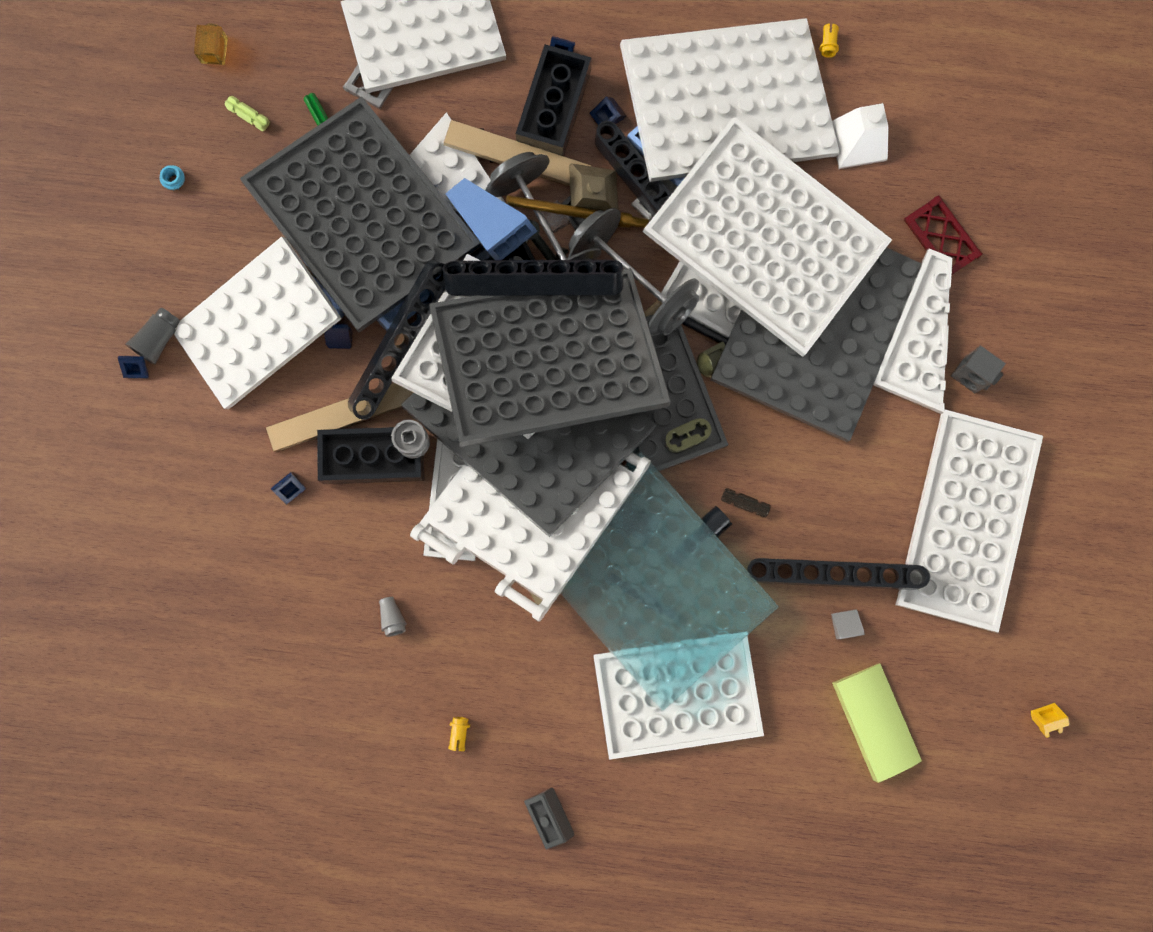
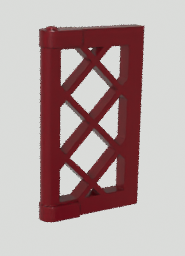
M940 195L935 196L931 201L904 218V222L926 251L932 249L955 258L951 275L975 259L980 258L983 254ZM938 206L945 218L931 215L932 209ZM919 217L927 219L925 231H922L915 221ZM930 219L944 222L942 234L928 232ZM947 223L952 225L959 237L945 235ZM927 236L941 238L939 251L935 249ZM945 239L958 241L956 254L943 252ZM962 242L972 252L968 256L960 255Z

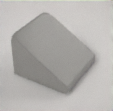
M857 609L831 614L836 639L865 635Z

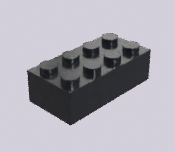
M544 44L515 133L516 141L561 156L565 155L591 73V57Z
M394 427L317 430L318 481L322 484L425 481L424 455L419 458H408L401 454L392 442L391 434Z

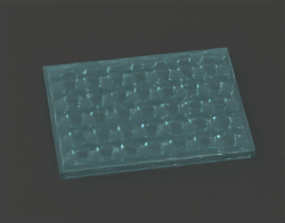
M642 452L638 454L641 458L646 457ZM629 462L623 466L632 472L636 469V466ZM650 463L642 478L561 592V595L661 711H664L779 607L652 463Z

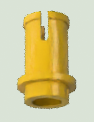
M826 24L823 27V42L819 50L822 56L827 58L834 57L839 51V45L837 44L839 26L836 24H832L831 33L830 24Z
M453 717V721L449 724L452 726L448 749L456 751L457 747L458 751H465L467 728H470L468 718Z

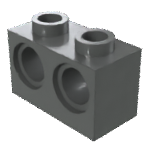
M980 345L962 359L951 377L975 394L982 389L986 391L991 384L995 385L1004 373L1001 370L1006 363Z

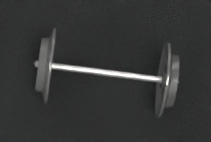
M525 152L504 161L491 173V181L485 191L495 197H501L522 189L526 198L534 199L526 185L539 177L547 169L550 163L549 157L543 154L535 155L533 152ZM533 210L561 260H598L602 254L600 248L584 250L567 258L541 211Z
M616 208L608 209L605 212L602 210L594 212L580 224L571 237L568 258L584 250L600 248V250L603 249L614 260L621 262L624 269L631 268L633 277L663 303L648 324L651 337L659 333L663 335L670 334L687 319L699 301V295L696 293L699 288V281L695 278L686 281L666 298L607 245V242L611 239L619 225L621 212Z

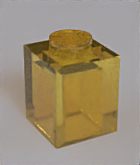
M212 23L197 25L194 54L201 64L225 65L228 37L222 27Z

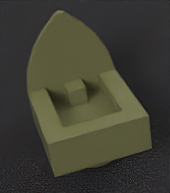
M724 342L698 355L696 363L700 373L704 376L711 377L725 347Z

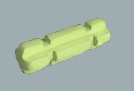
M229 96L225 101V106L228 110L237 113V116L251 125H255L259 130L265 131L269 126L270 121L267 117L258 114L256 110L245 103L239 102V99L234 96Z

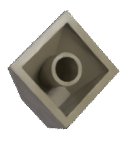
M572 163L569 165L571 206L598 211L602 210L604 212L612 208L618 209L615 170Z

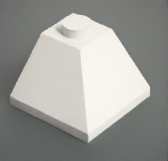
M883 103L859 107L832 121L839 148V154L836 156L839 169L887 161L888 122Z

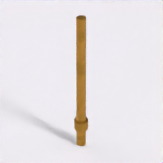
M510 195L506 197V204L509 206L585 219L598 211ZM621 212L618 227L629 228L633 226L645 228L649 223V219L634 217L631 213Z

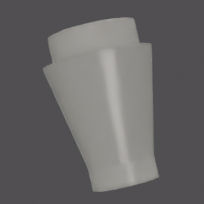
M386 597L379 600L381 630L385 632L386 637L396 636L405 632V625L407 623L396 605L394 597Z

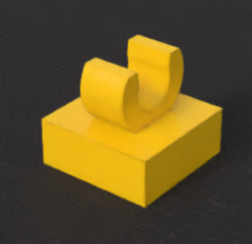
M1055 703L1031 711L1032 720L1046 738L1050 737L1049 732L1056 730L1060 734L1063 732V727L1069 726L1068 716Z

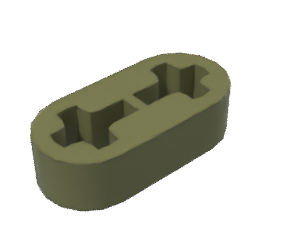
M698 418L676 427L666 435L665 446L669 451L679 453L700 444L710 436L711 425L707 420ZM696 424L706 428L702 437L699 434L690 436L689 433L695 430ZM672 435H676L677 438L686 436V439L681 441L680 447H677L676 444H670V441L673 439Z

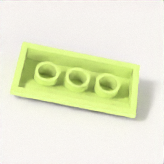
M880 663L832 682L874 781L879 783L922 762Z

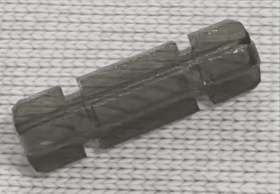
M729 488L723 491L721 497L723 502L728 504L734 503V506L751 513L757 512L756 515L761 517L768 516L771 508L770 504L765 502L759 503L757 499L742 493L736 494V491Z

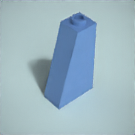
M466 178L446 193L449 200L484 248L495 260L504 259L537 232L536 228L524 214Z

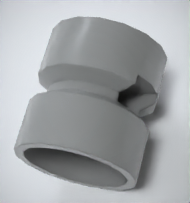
M403 420L393 428L391 436L394 447L405 457L419 458L428 451L430 438L423 426L417 421Z

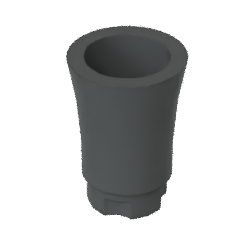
M159 308L155 315L152 314L145 325L125 345L139 356H144V359L156 365L163 349L174 335L175 328L180 320L164 308Z

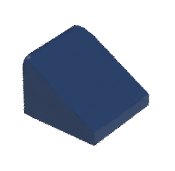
M607 96L590 112V115L598 125L603 121H611L617 124L626 117V114L614 98Z
M335 324L324 333L328 348L351 349L353 331L347 324Z

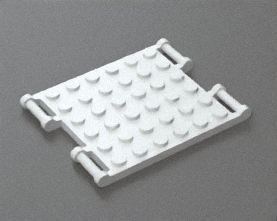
M632 452L625 460L636 466L634 472L619 465L550 537L464 463L421 522L412 529L410 537L416 541H423L444 555L451 564H455L465 550L469 551L505 575V578L500 581L495 589L496 594L501 597L506 596L530 612L534 619L541 621L642 478L651 460L646 457L641 458ZM430 527L434 528L455 542L456 546L453 548L449 547L429 534L427 530ZM516 582L542 599L541 604L537 605L511 588L513 583Z

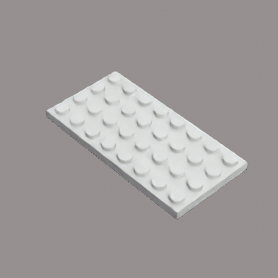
M944 410V413L940 416L905 563L908 565L924 566L930 573V581L927 586L918 590H899L896 601L897 606L999 633L1042 444V435ZM912 571L910 573V580L912 583L919 585L922 582V576L919 572Z

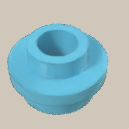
M169 165L161 170L159 179L166 189L176 190L184 184L185 175L179 167ZM172 176H177L174 181L170 182Z

